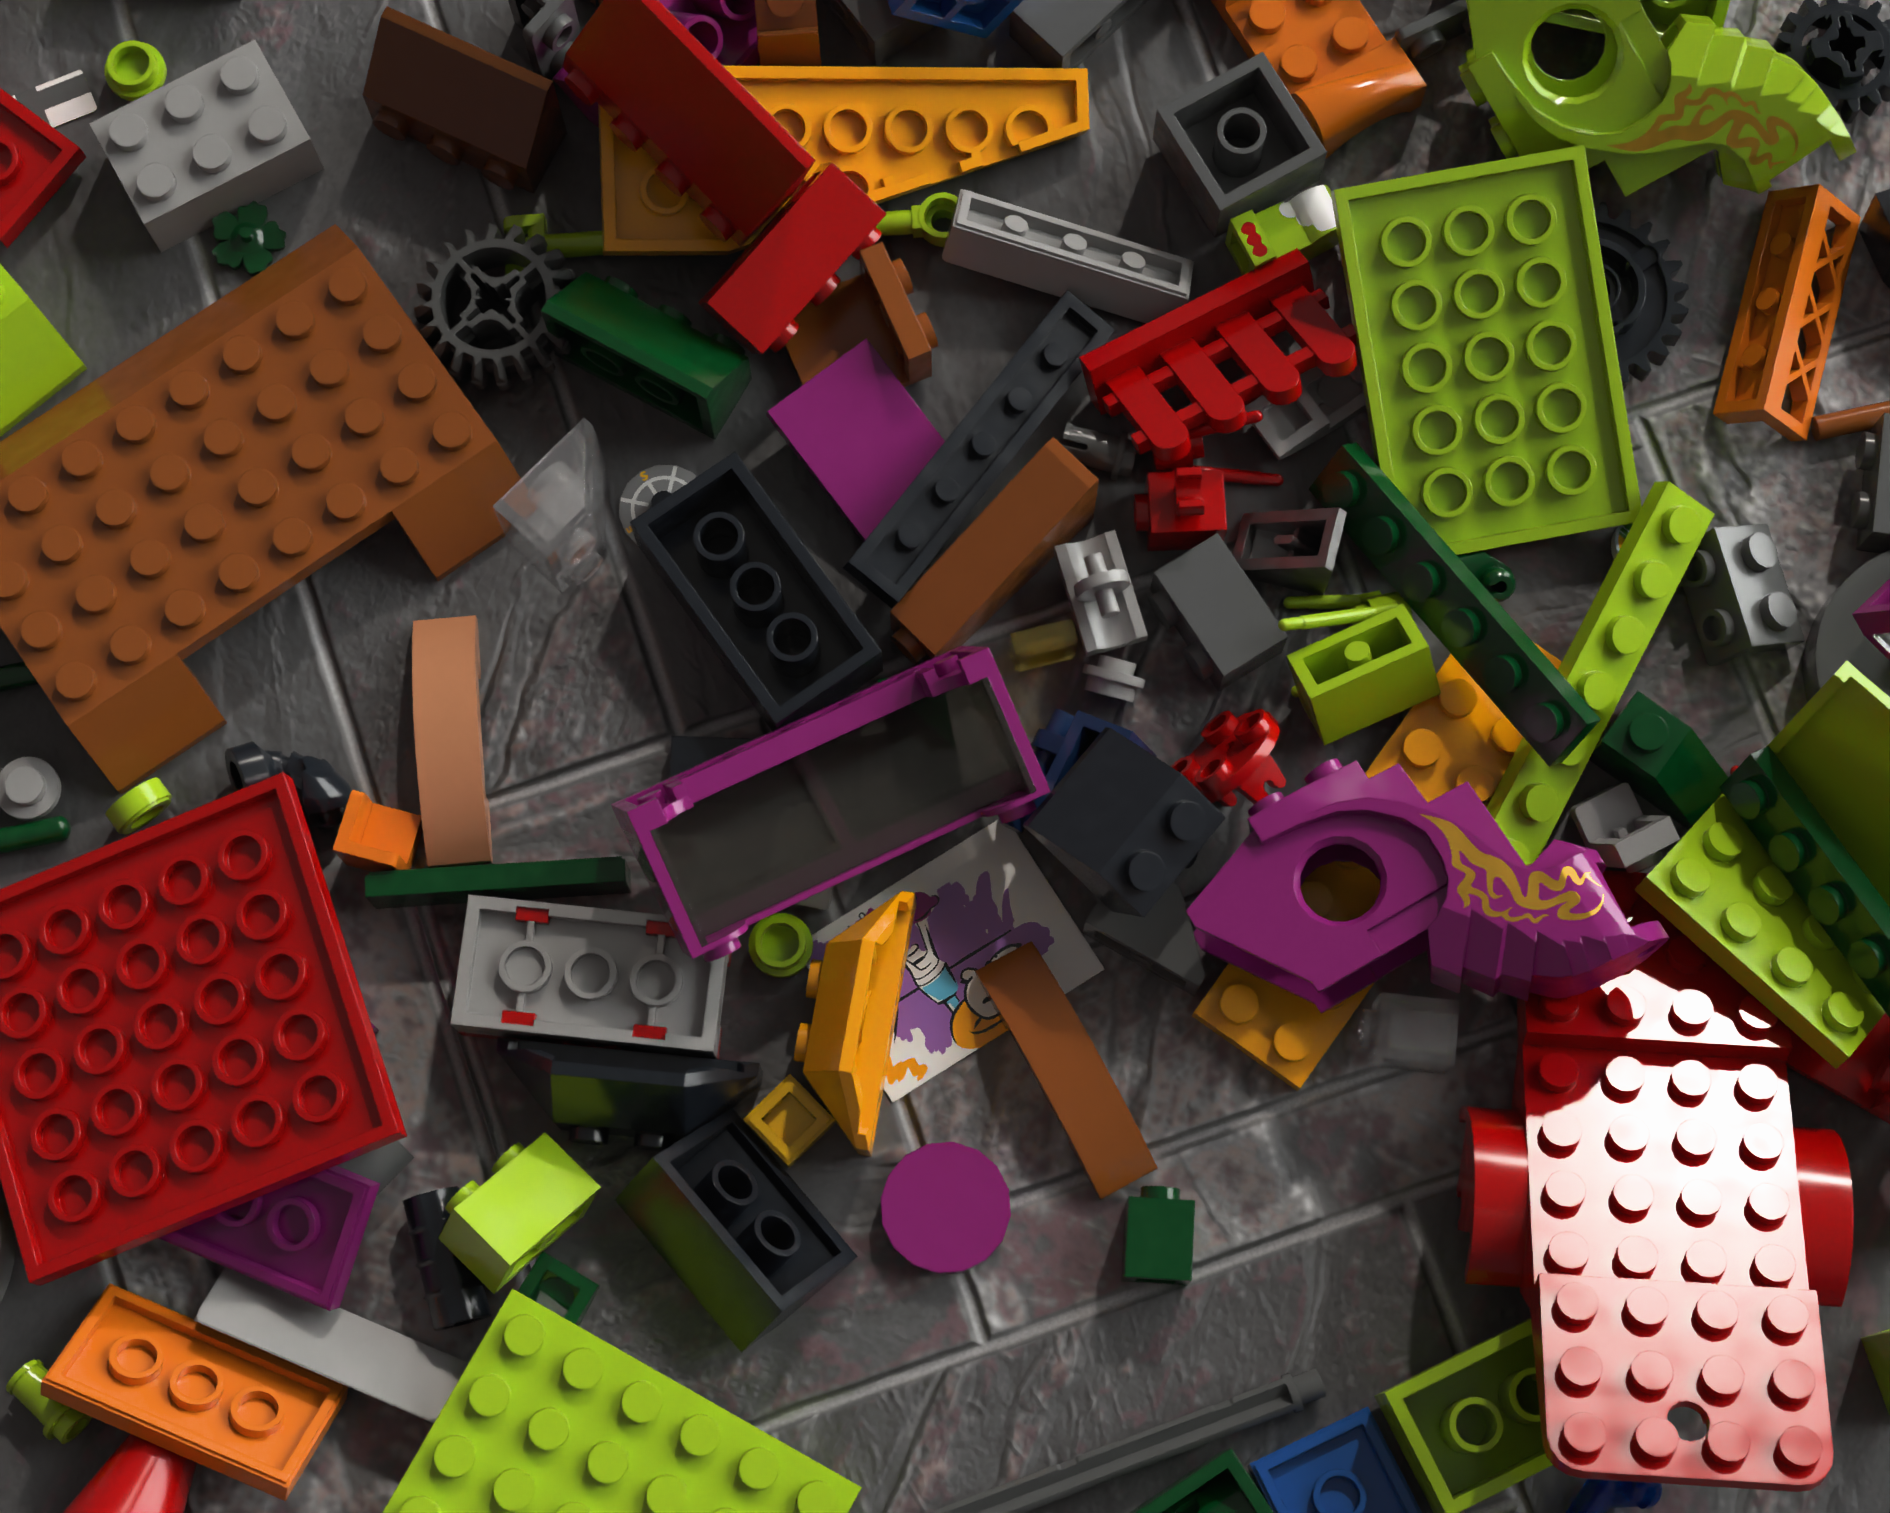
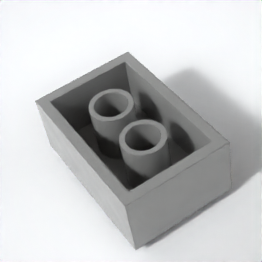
M256 40L89 123L143 224L161 253L214 226L212 218L217 217L219 213L227 211L235 215L237 214L238 207L248 206L252 201L259 203L324 169L307 131Z

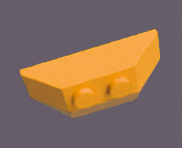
M899 892L827 942L823 960L812 959L806 986V997L816 999L812 1024L800 1023L795 1045L794 1061L804 1063L803 1074L857 1153L872 1157L916 910V897L913 892Z

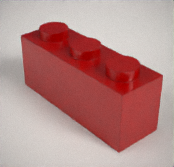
M833 162L821 164L698 304L752 354H763L768 348L776 353L798 331L800 325L794 318L809 301L817 307L838 286L841 278L835 272L847 258L852 255L856 260H859V251L874 245L878 241L882 232L876 226L887 213Z

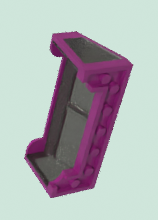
M958 646L611 804L683 953L692 959L702 955L705 962H710L739 949L742 945L738 937L748 930L749 925L982 816L991 817L998 815L1002 824L1024 817L1037 809L1034 799L1051 791L990 648Z

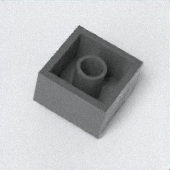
M1264 52L1158 108L1156 111L1152 139L1214 238L1228 231L1231 218L1251 209L1256 214L1320 180L1327 151Z

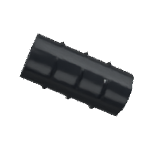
M458 1186L437 1189L403 1201L410 1230L408 1235L412 1238L418 1262L416 1267L420 1270L425 1291L423 1299L428 1303L434 1331L462 1326L491 1316L484 1288L485 1285L438 1239L450 1216L445 1207L460 1190Z

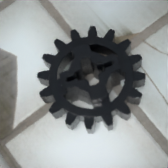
M1804 0L1797 14L1790 12L1780 28L1782 32L1778 34L1772 47L1776 52L1785 54L1795 60L1818 84L1834 109L1840 111L1841 118L1845 124L1852 123L1859 109L1868 117L1875 115L1882 101H1890V19L1882 22L1877 17L1882 4L1876 1L1866 10L1859 7L1860 0H1847L1846 3H1839L1838 0H1822L1820 7L1814 0ZM1818 29L1819 34L1817 37L1811 38L1808 45L1802 46L1803 38L1811 31ZM1877 68L1875 78L1866 85L1861 86L1863 76H1867L1871 69Z

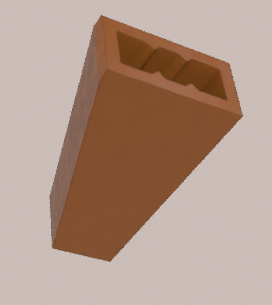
M1052 437L890 611L891 629L895 632L890 638L897 649L907 659L917 664L922 659L927 661L951 649L962 646L1055 556L1054 546L1071 541L1094 518L1099 479L1059 441Z

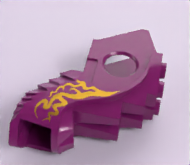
M1337 758L1322 763L1308 773L1304 779L1307 783L1306 786L1285 797L1282 792L1272 793L1259 800L1248 810L1250 816L1247 818L1250 831L1249 836L1186 910L1188 917L1196 928L1193 933L1202 951L1315 1004L1321 1014L1426 951L1430 981L1435 985L1460 994L1461 984H1465L1491 997H1494L1498 992H1502L1528 1001L1529 993L1551 998H1568L1569 996L1583 994L1586 991L1605 985V983L1622 976L1628 970L1644 962L1670 938L1658 920L1630 927L1602 875L1607 866L1596 849L1554 839L1531 865L1526 866L1468 781L1427 803L1399 763L1368 778L1357 760L1343 767ZM1334 861L1354 862L1369 869L1380 880V892L1374 905L1361 917L1349 921H1330L1317 915L1305 903L1300 889L1305 878L1318 867Z

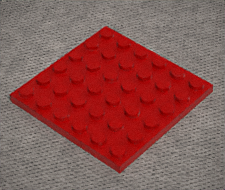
M285 772L0 889V1180L29 1283L39 1286L407 1137L293 778Z

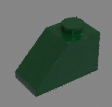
M1639 691L1633 695L1596 745L1589 759L1621 783H1628L1634 792L1688 830L1716 801L1722 792L1719 787L1729 778L1690 726Z

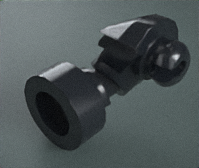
M253 741L226 749V768L234 792L285 772L293 778L302 809L306 815L309 814L310 822L319 829H327L341 823L344 815L342 806L347 804L352 790L349 783L325 759L320 760L312 756H303L295 751L288 757L283 755L281 751H264Z

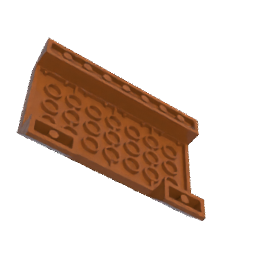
M334 224L0 442V627L65 724L120 794H123L227 724V721L195 674L182 660L395 518L403 533L437 581H440L540 514L541 509L497 439L358 246Z

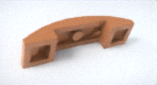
M476 615L413 621L412 697L421 821L428 868L493 863L489 800L485 794L478 679H481L478 619Z

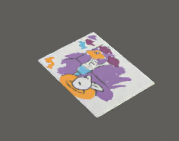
M999 819L812 935L813 953L809 963L806 965L810 969L812 959L823 960L827 942L899 892L915 893L916 910L884 1090L892 1103L1008 1031V1028L1005 1029L975 974L976 970L1030 941L1033 942L1064 994H1067L1105 970L1017 833L1003 826Z

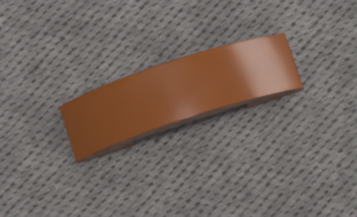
M1030 941L976 970L975 974L1005 1029L1008 1028L1070 1140L1069 1145L1098 1198L1102 1200L1156 1170L1158 1167L1108 1069L1062 988L1033 942Z

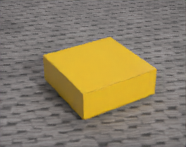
M791 1074L743 1119L789 1168L836 1123L835 1119Z

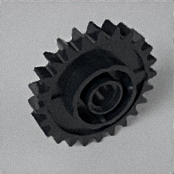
M1601 202L1595 212L1624 391L1629 383V374L1643 382L1652 370L1650 363L1661 366L1670 353L1666 346H1675L1682 331L1676 324L1683 322L1689 308L1677 302L1683 299L1689 286L1686 283L1672 280L1683 265L1681 260L1665 261L1662 258L1670 241L1666 239L1652 243L1648 240V235L1653 225L1651 222H1647L1634 229L1630 226L1631 210L1626 209L1617 219H1611L1608 215L1606 202Z

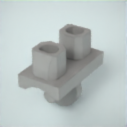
M1116 531L1105 532L1085 541L1054 546V554L1085 656L1088 657L1146 641L1148 634Z

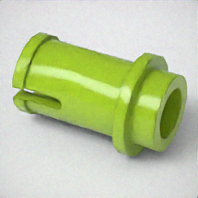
M33 1359L24 1364L11 1377L6 1385V1390L11 1395H14L44 1425L43 1435L47 1439L57 1438L62 1444H66L86 1428L92 1417L42 1396L41 1381L48 1370L40 1359Z

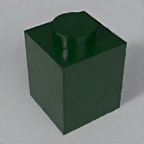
M1142 1186L1140 1197L1129 1196L1125 1202L1121 1282L1187 1286L1192 1281L1195 1200H1181L1179 1188L1164 1186Z

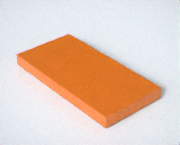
M111 1283L108 1284L41 1381L42 1396L284 1501L287 1500L345 1403L349 1388L346 1385L196 1322L190 1317Z

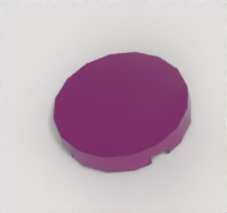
M956 1142L926 1144L905 1155L888 1175L880 1199L882 1226L893 1249L913 1267L937 1274L964 1273L987 1261L1003 1242L1011 1217L1009 1188L998 1167L979 1150Z

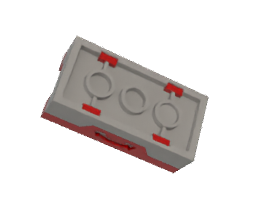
M468 895L450 1024L462 1036L489 1039L501 1037L719 1059L722 1040V1028L720 1026L726 972L727 967L731 966L732 953L710 962H705L702 955L692 959L683 953L665 915Z

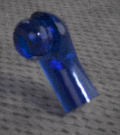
M1587 1479L1565 1513H1607L1610 1508L1625 1507L1649 1509L1660 1500L1663 1489L1662 1484Z

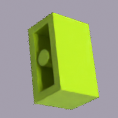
M1403 603L1286 655L1300 702L1324 746L1441 694L1429 645Z
M546 1132L527 1148L520 1142L514 1144L493 1165L491 1171L494 1175L481 1186L474 1180L470 1181L451 1198L445 1207L450 1216L438 1239L493 1294L585 1215L601 1188Z

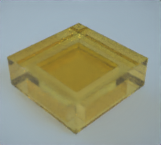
M1068 619L1010 633L1009 652L1014 670L1021 672L1073 659L1076 655L1078 642L1073 620Z

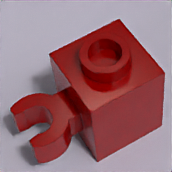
M1202 467L1175 468V471L1147 473L1144 494H1134L1133 499L1135 531H1146L1147 551L1189 550L1217 533L1223 541L1225 540L1227 518L1223 469L1202 470Z

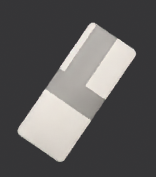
M81 70L74 71L12 96L53 128L97 110L96 103Z

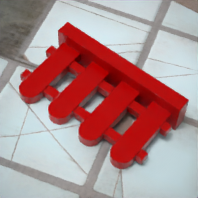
M1296 248L1080 356L1079 360L1090 400L1100 414L1103 415L1108 412L1112 418L1123 413L1137 431L1130 435L1137 452L1141 455L1152 450L1158 459L1172 462L1182 459L1190 452L1191 440L1188 431L1205 422L1214 431L1219 433H1232L1242 428L1247 421L1244 402L1260 394L1275 405L1293 403L1302 394L1300 374L1316 366L1325 375L1330 377H1342L1350 374L1358 363L1355 349L1356 332L1352 323L1340 328L1325 311L1330 308L1328 296L1321 288L1314 290L1309 261ZM1285 330L1289 332L1302 348L1288 356H1285L1271 339V337ZM1231 357L1247 375L1232 384L1215 366ZM1176 385L1179 386L1192 403L1177 412L1171 408L1160 394Z

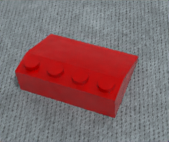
M603 0L565 54L562 68L568 75L564 80L572 92L588 106H592L597 102L614 119L609 126L615 135L634 152L642 147L658 164L654 171L662 183L679 197L686 192L703 209L699 217L704 225L723 242H726L731 237L741 247L792 197L816 161L659 0Z

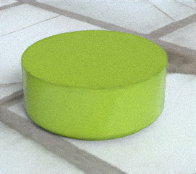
M158 777L151 778L120 797L106 811L105 816L119 834H130L160 815L170 805L172 795Z

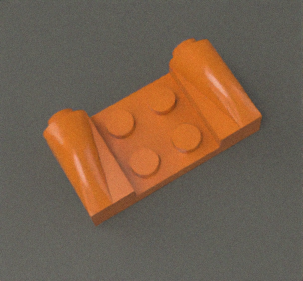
M1211 0L1249 59L1264 52L1326 149V158L1349 139L1376 122L1395 114L1411 112L1421 106L1427 88L1426 83L1396 38L1394 37L1388 41L1385 39L1360 0Z

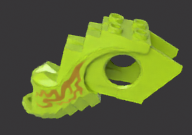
M1466 0L1473 47L1465 51L1467 62L1458 66L1461 72L1460 77L1477 107L1488 101L1493 109L1495 116L1488 119L1491 125L1490 130L1506 159L1517 155L1524 156L1584 145L1588 169L1605 160L1626 197L1711 150L1713 151L1716 173L1721 177L1724 185L1756 192L1757 194L1771 188V179L1826 142H1828L1839 162L1856 153L1853 141L1831 102L1818 84L1795 60L1785 54L1776 52L1767 40L1745 37L1738 28L1716 27V24L1708 16L1679 14L1661 38H1659L1639 0ZM1567 9L1587 10L1593 13L1599 20L1605 35L1604 52L1598 64L1586 75L1575 79H1557L1544 73L1535 62L1531 50L1532 38L1538 26L1551 15Z

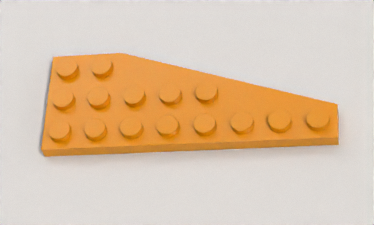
M724 66L816 160L794 194L821 164L833 162L876 204H880L1085 134L1090 129L1088 68ZM598 104L603 256L729 255L746 249L783 208L781 206L741 247L731 237L726 242L721 241L704 225L699 217L703 209L686 192L679 197L662 183L654 171L658 164L642 147L636 152L632 151L615 135L609 126L614 119Z

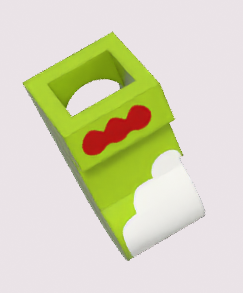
M1327 185L1315 186L1296 195L1288 202L1282 201L1256 214L1251 209L1231 218L1225 244L1241 274L1244 275L1296 248L1307 260H1310L1339 244L1330 188Z

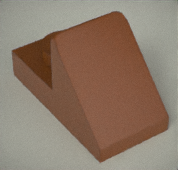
M755 0L760 66H821L816 0Z

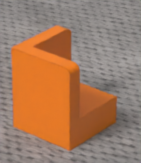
M352 790L332 850L346 865L370 872L411 869L423 832L421 815L373 803L366 793Z

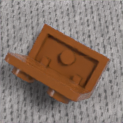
M883 242L859 251L860 275L840 282L834 291L817 307L809 301L794 318L800 327L784 347L801 385L805 384L866 338L903 387L932 376L931 349L938 347L935 331L925 312L915 314L907 295L914 293L908 271L900 258L893 261L890 260Z

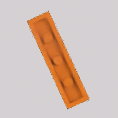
M1821 184L1768 191L1713 414L1726 424L1763 421L1791 442L1806 441L1861 219L1859 215ZM1827 219L1836 225L1831 247H1829L1825 232ZM1814 272H1816L1820 287L1817 304L1811 286ZM1801 327L1806 342L1803 360L1797 342ZM1787 384L1789 385L1793 401L1790 414L1781 409Z

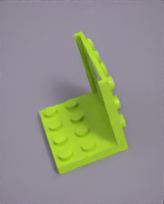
M1846 661L1767 746L1771 748L1890 907V697L1851 663ZM1723 793L1634 889L1835 1069L1853 1054L1886 1013Z

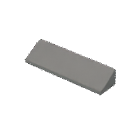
M960 189L942 253V259L948 263L1058 297H1062L1068 290L1087 306L1145 324L1188 302L1194 261L965 189Z
M227 1267L224 1268L194 1319L196 1322L432 1423L435 1422L468 1365L466 1361L344 1309L337 1308L328 1311Z

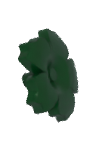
M252 201L248 206L238 207V219L227 211L221 212L217 217L212 218L215 228L213 232L214 239L221 242L212 250V255L217 259L218 265L228 266L233 270H237L244 262L245 269L250 276L259 274L273 263V256L269 251L283 250L287 237L286 232L279 229L277 222H267V207L259 205L256 201Z

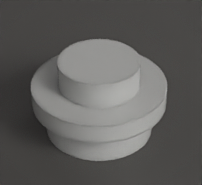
M1105 655L1099 656L1097 666L1084 664L1082 673L1088 675L1084 690L1132 703L1137 688L1143 689L1146 680L1134 676L1137 664Z
M21 757L11 761L1 770L0 807L13 818L23 821L37 820L46 816L57 805L61 795V781L56 770L46 761L37 757Z

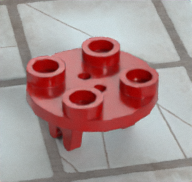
M1264 709L1244 713L1237 718L1231 711H1223L1204 726L1201 732L1204 741L1190 755L1177 760L1171 767L1182 773L1211 803L1217 801L1225 807L1235 806L1237 797L1232 791L1237 790L1255 804L1268 796L1263 787L1265 782L1271 788H1283L1286 785L1285 777L1270 755L1280 733L1278 721L1270 712L1264 711Z

